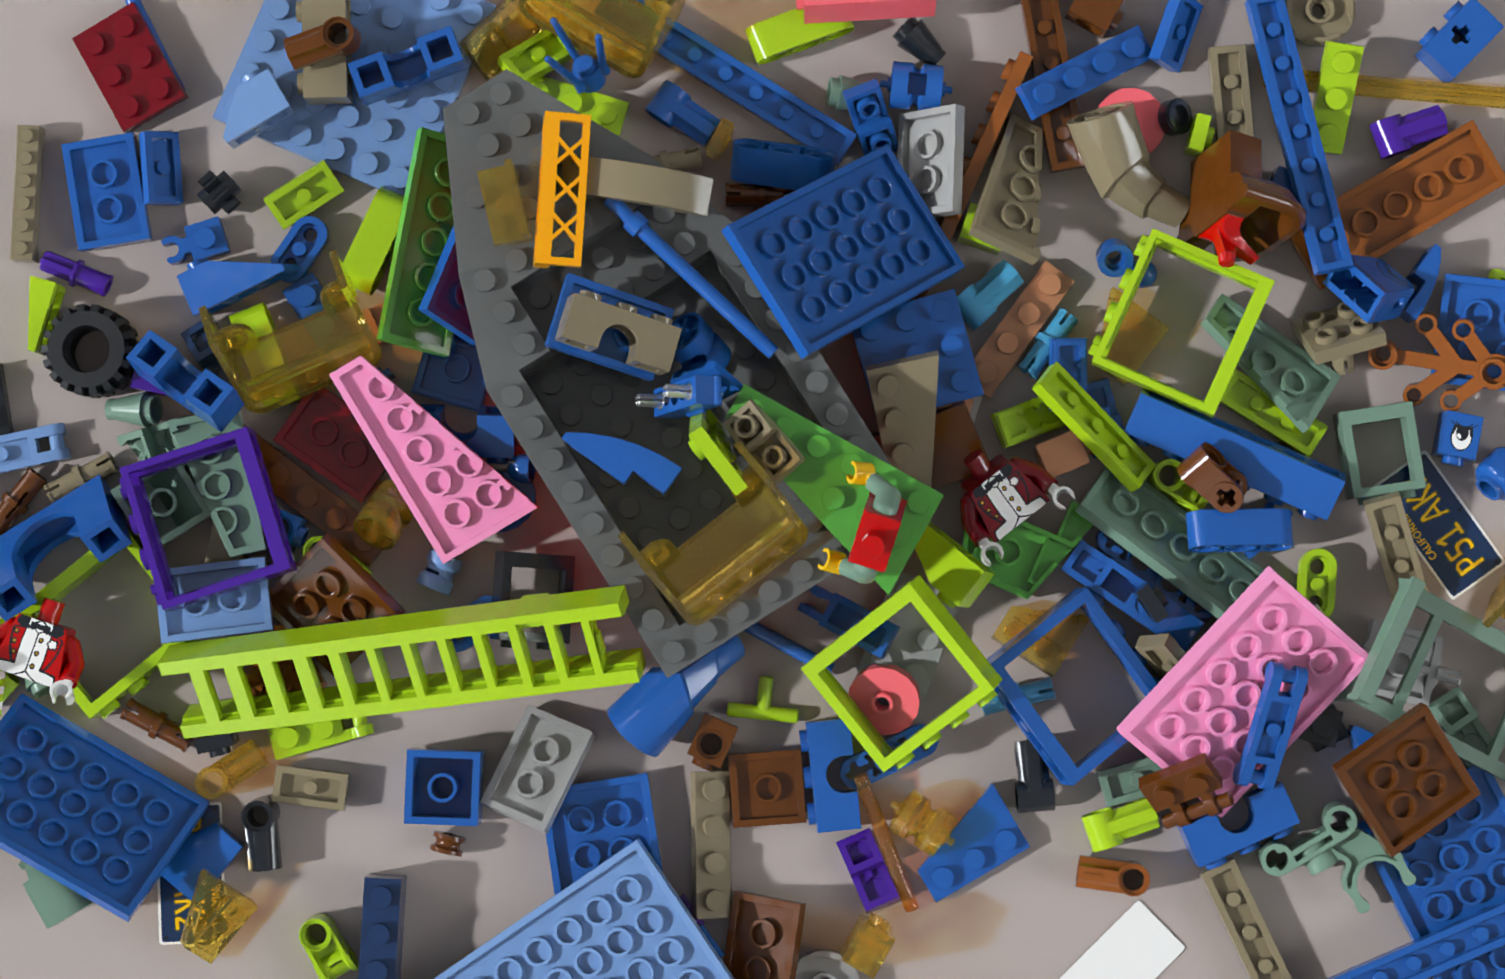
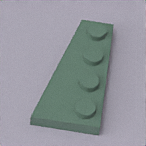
M241 410L222 433L197 415L166 421L179 448L244 427ZM238 447L188 463L187 465L196 481L197 489L204 498L210 511V516L229 556L235 558L268 551L267 540Z

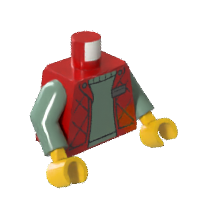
M851 461L855 468V475L847 474L846 479L848 483L865 485L870 493L849 558L843 552L824 548L823 552H827L828 559L825 565L818 564V568L826 572L845 576L859 583L867 584L874 581L878 571L885 573L907 500L901 498V494L896 487L879 474H875V466L872 463Z

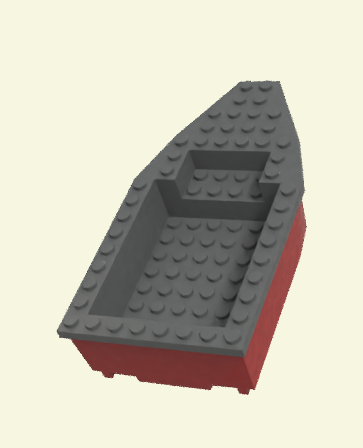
M506 69L443 108L458 273L486 390L609 586L625 585L629 598L626 613L664 674L669 678L834 574L818 568V564L825 565L828 559L827 552H823L824 548L843 552L847 555V558H849L850 553L784 481L779 484H773L751 454H744L727 430L726 433L732 445L731 449L737 458L732 465L735 463L739 465L743 473L741 476L748 485V488L737 496L734 495L708 459L704 458L701 461L688 444V441H690L688 436L690 427L689 417L686 416L680 419L654 417L653 407L636 406L635 402L650 401L635 400L637 394H654V389L670 384L674 372L682 369L680 363L673 359L670 372L661 376L655 374L653 381H647L545 347L544 345L565 276L568 273L673 308V321L686 313H698L713 329V332L717 333L731 349V358L725 370L741 384L751 387L889 465L891 464L819 350L801 359L722 233V230L733 222L711 204H709L708 217L673 212L668 208L624 202L634 212L639 211L649 220L647 225L779 347L770 359L756 348L638 236L634 238L623 228L624 223L603 204L606 200L604 198H586L580 268L552 265L549 268L533 267L543 117L545 111L581 113ZM591 120L589 157L665 168L646 152ZM560 122L559 136L569 148L581 139L582 124ZM560 145L558 147V158L565 153ZM581 146L574 151L576 156H580ZM563 161L557 165V175L559 177L561 176ZM556 182L555 196H556L557 194H559V193H558L559 185H558L557 182ZM564 195L555 203L554 212L564 224L576 215L577 205L568 195ZM553 221L554 234L558 229H560L559 225L555 221ZM576 221L568 227L574 235ZM563 231L552 241L551 256L573 258L574 243ZM739 392L722 400L721 406L711 409L722 425L727 421L726 416ZM566 432L592 433L622 439L662 455L680 466L682 472L665 495L636 474H633L626 485H623L563 442L562 437Z

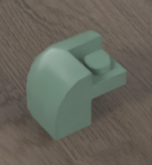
M20 861L18 864L22 870H26L29 881L23 883V886L47 929L96 904L25 862Z

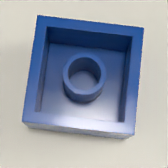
M413 747L407 749L404 824L479 826L482 823L483 806L480 801L483 797L485 750Z

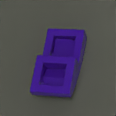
M870 828L836 842L867 914L901 900Z

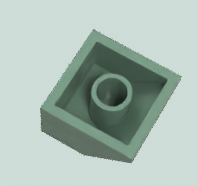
M182 465L142 478L163 547L180 538L210 517V511L203 497ZM120 484L110 490V492L129 520V514L133 512L129 499L125 500L120 492Z

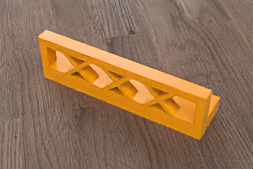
M545 111L542 128L533 267L549 268L550 265L581 267L591 115ZM560 122L582 124L581 139L571 148L559 136ZM560 145L565 153L558 158V147ZM581 146L579 159L574 151ZM569 156L579 167V177L567 186L557 175V165ZM557 182L563 190L555 196ZM578 184V196L576 197L571 189ZM567 194L577 205L576 215L564 224L554 212V206L561 197ZM553 221H555L560 227V229H558L554 234ZM576 221L574 235L568 227ZM563 231L574 243L573 258L551 256L552 241Z

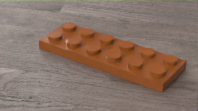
M1473 120L1467 122L1336 198L1350 253L1373 258L1380 257L1505 185V173ZM1301 229L1298 234L1289 240L1320 291L1326 288L1323 281L1327 274L1314 276L1303 230Z

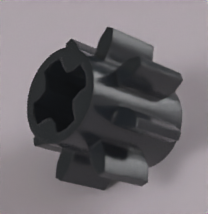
M209 170L198 180L203 189L197 196L215 215L221 209L229 215L241 204L236 196L242 189L224 170L218 176Z

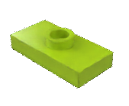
M1039 396L990 415L1002 449L1066 425L1053 411H1049V407Z

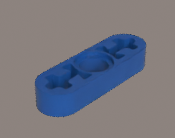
M915 724L884 740L888 745L898 747L900 745L897 742L898 739L905 737L906 741L927 724ZM939 740L926 750H922L920 746L912 751L915 757L899 770L931 755L936 750ZM864 749L843 761L840 767V777L849 788L861 789L899 770L894 765L883 773L873 760L876 767L881 771L879 774L873 775L871 768L862 773L863 780L861 782H857L855 778L848 779L846 774L851 771L849 766L851 763L856 762L859 767L869 763L865 758V755L868 753Z

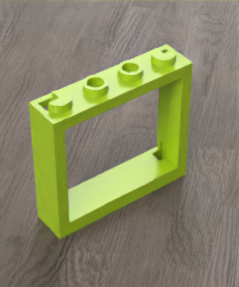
M1152 228L1149 237L1142 234L1136 246L1134 255L1138 256L1139 259L1134 270L1127 268L1118 288L1123 289L1124 292L1119 303L1111 301L1103 319V321L1109 323L1104 336L1096 334L1088 352V354L1094 356L1091 365L1202 415L1213 418L1275 281L1237 264L1229 268L1222 267L1218 263V256ZM1157 248L1254 290L1204 401L1107 358Z
M127 525L132 544L128 545L127 549L153 580L151 571L144 568L140 558L139 550L143 548L142 541L138 535L134 534L131 526ZM89 550L35 594L37 602L20 613L38 616L44 597L58 601L62 600L122 550L101 563ZM201 640L164 644L95 701L78 681L77 686L73 689L75 701L89 719L99 718L100 716L105 719L121 707L118 701L128 693L135 696L150 684L147 678L159 670L157 663L169 645Z
M920 575L902 587L801 668L883 773L893 765L898 770L905 766L915 757L912 751L920 745L925 749L933 745L943 736L939 731L948 724L952 728L961 724L970 716L967 710L976 703L980 708L989 703L998 695L994 689L1003 680ZM911 602L977 684V687L892 750L828 670L827 666Z

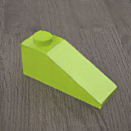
M931 521L915 547L930 584L940 591L937 597L953 609L956 606L970 608L995 575L992 570Z

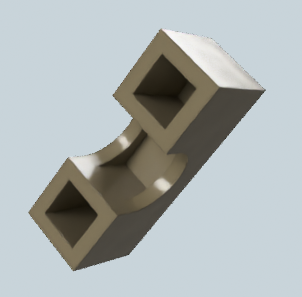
M580 290L579 294L574 293L567 297L555 341L591 352L598 349L601 337L606 329H616L626 336L629 343V353L625 364L660 376L670 372L682 331L681 328L672 325V319L657 314H651L650 318L637 314L638 308L622 302H616L615 306L601 301V295L587 290Z

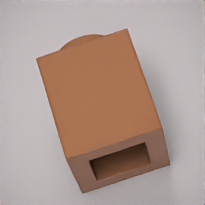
M1072 431L1032 447L1039 465L1053 477L1090 463L1088 455L1092 454L1089 448Z

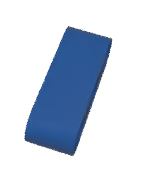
M751 138L735 139L732 146L730 178L742 183L798 190L835 171L836 153L829 149Z
M1206 509L1186 513L1188 551L1273 552L1288 550L1294 546L1291 510L1238 509L1231 513H1223L1217 509Z

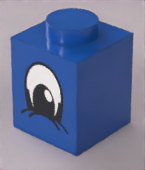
M1450 410L1440 412L1431 455L1442 457V464L1463 467L1464 462L1476 460L1484 417Z

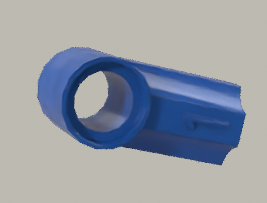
M665 80L645 108V111L668 128L673 126L705 148L711 138H713L712 136L715 135V130H718L721 120L693 102L691 96L683 89Z

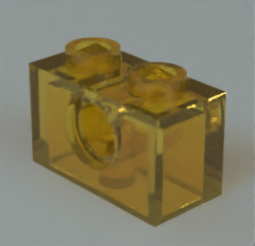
M872 912L869 917L860 914L839 951L841 960L874 979L896 941L891 931L890 922Z

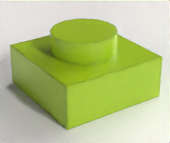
M1197 113L1193 117L1183 154L1198 157L1204 148L1208 149L1211 146L1215 128L1209 127L1212 116Z

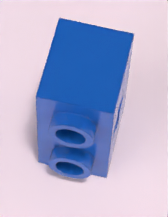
M1458 0L1443 15L1447 22L1439 30L1433 26L1418 41L1423 47L1414 56L1445 85L1453 80L1504 28L1477 0H1468L1464 5ZM1456 33L1462 37L1457 44L1451 40Z

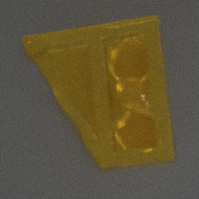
M1112 287L1109 292L1106 312L1111 301L1119 303L1123 294L1115 287ZM1132 301L1107 358L1137 371L1167 333L1169 327ZM1105 321L1103 323L1101 336H1104V333L1109 325V323ZM1105 372L1107 375L1112 377L1122 386L1125 387L1127 385L1128 381L1123 380L1117 376H1114L1108 372Z
M1011 606L991 638L1003 646L1047 610L1038 611L1027 607ZM1070 614L1021 653L1019 657L1052 678L1088 623V617L1084 614Z
M203 868L199 873L180 942L184 948L211 964L257 910L258 906L252 899Z

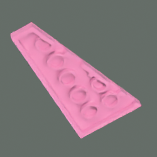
M359 356L329 374L443 564L538 508L534 502L365 357Z

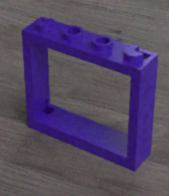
M243 427L119 468L122 476L119 479L121 484L120 492L125 500L129 499L133 512L129 514V522L134 534L140 535L143 548L139 550L140 558L144 568L151 571L154 584L150 585L151 594L155 595L157 605H161L162 610L173 611L298 570L253 429ZM238 447L274 564L178 595L142 478Z

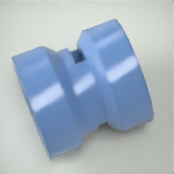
M430 548L426 557L428 563L426 569L420 572L416 582L450 596L454 587L452 579L456 573L460 572L463 561L453 558L443 564L436 551Z

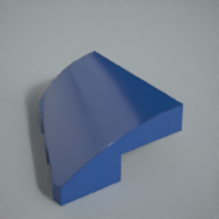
M216 822L189 835L161 876L197 905L220 875L229 867L246 843L221 823Z

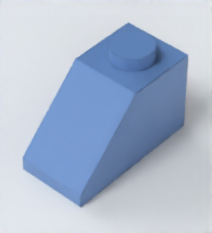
M261 69L250 72L242 79L243 83L236 87L223 135L226 143L233 149L296 113L277 79L269 69L263 72Z

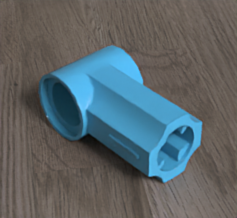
M1003 259L987 272L975 285L972 283L957 296L963 321L973 332L997 311L996 307L1024 283L1019 273L1011 264Z

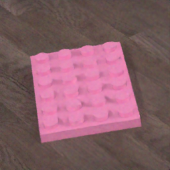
M1268 566L1116 729L1125 739L1162 769L1206 753L1222 777L1223 788L1215 790V793L1219 795L1230 791L1235 804L1253 785L1252 783H1249L1248 786L1234 784L1233 771L1235 765L1241 759L1265 682V668L1268 662H1279L1286 668L1301 666L1308 670V682L1289 738L1287 750L1361 672L1369 653L1275 570ZM1282 682L1279 691L1287 692L1289 683ZM1256 763L1255 769L1259 770L1264 764ZM1232 806L1224 808L1223 812L1218 815L1222 818Z

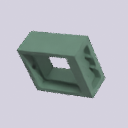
M1412 401L1333 414L1341 471L1346 474V482L1344 484L1346 500L1357 499L1359 506L1364 505V500L1399 491L1401 499L1416 497L1415 490L1426 488ZM1400 419L1410 481L1362 488L1352 426Z

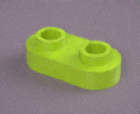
M1321 548L1306 551L1299 559L1296 590L1308 600L1312 596L1317 597L1322 612L1329 617L1335 607L1337 562L1329 551ZM1314 560H1318L1322 565V569L1318 574L1313 573L1310 569V565Z

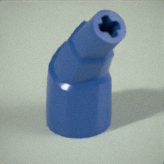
M737 635L669 678L666 677L661 667H652L641 677L640 683H634L607 709V714L612 724L638 750L652 757L659 756L692 717L694 708L714 687L718 678L744 657L745 648L742 641Z

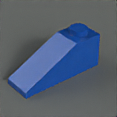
M200 258L187 264L188 270L177 275V279L193 316H209L300 270L297 264L208 261L207 258Z

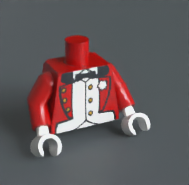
M44 597L38 616L29 613H19L0 625V670L49 686V693L53 703L56 702L58 695L66 693V705L70 706L75 702L73 689L77 686L85 667L80 640L75 637L76 630L59 624L66 604Z

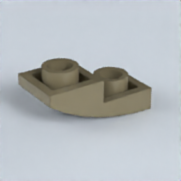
M749 400L723 423V426L744 454H751L773 484L782 482L806 460L780 427L753 400Z

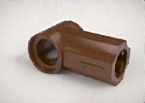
M336 16L326 20L321 26L283 39L284 48L293 69L297 71L338 55L347 56L355 53L361 44V34L346 18ZM341 28H347L349 30L348 39L342 44H335V33Z

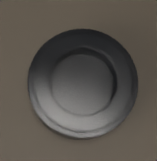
M1174 98L1164 101L1158 109V123L1164 133L1169 136H1176L1186 133L1191 128L1192 111L1186 101L1181 98Z

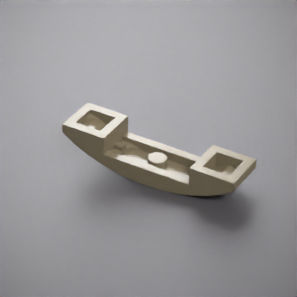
M569 156L563 160L560 176L567 186L579 177V167ZM588 157L586 198L611 199L668 208L673 212L708 217L713 178L658 166ZM578 184L571 189L576 196H578ZM560 186L558 188V193H560L563 190Z

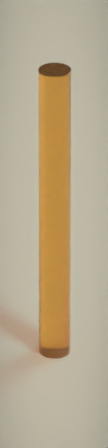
M859 774L854 777L855 784L905 912H912L919 908L918 902L868 774Z

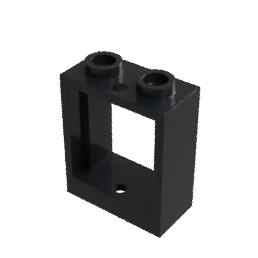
M495 551L492 602L510 600L512 567L560 570L558 594L573 592L575 556ZM571 623L561 624L560 629L564 643L570 644ZM508 631L490 634V639L501 640L500 647L512 648ZM524 632L527 641L536 642V649L550 650L546 633Z

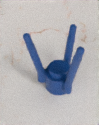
M552 17L550 19L551 25L574 60L572 73L549 55L545 57V62L575 87L577 93L597 92L605 85L606 75L611 73L606 63L602 35H595L598 61L588 55L580 56L558 20Z

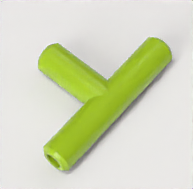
M759 677L756 705L735 702L727 703L726 715L729 717L797 723L799 721L798 709L771 706L772 677Z

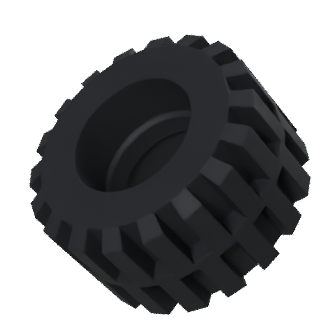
M80 304L76 305L77 309L75 310L67 308L62 311L64 317L61 319L55 317L50 322L54 325L53 330H46L43 337L48 339L47 345H41V353L47 355V359L43 360V364L46 369L51 370L52 373L49 376L53 381L60 383V387L67 391L90 398H100L103 395L110 397L116 395L115 390L123 391L128 387L126 381L129 378L132 379L134 368L126 357L139 343L136 340L138 333L135 328L129 325L130 322L116 312L92 304V306ZM93 331H101L109 341L110 352L108 359L96 371L84 372L76 362V346L86 334Z

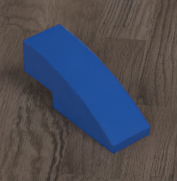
M566 432L562 437L563 442L623 485H626L631 476L636 474L665 495L682 472L680 466L662 455L622 439L592 433Z

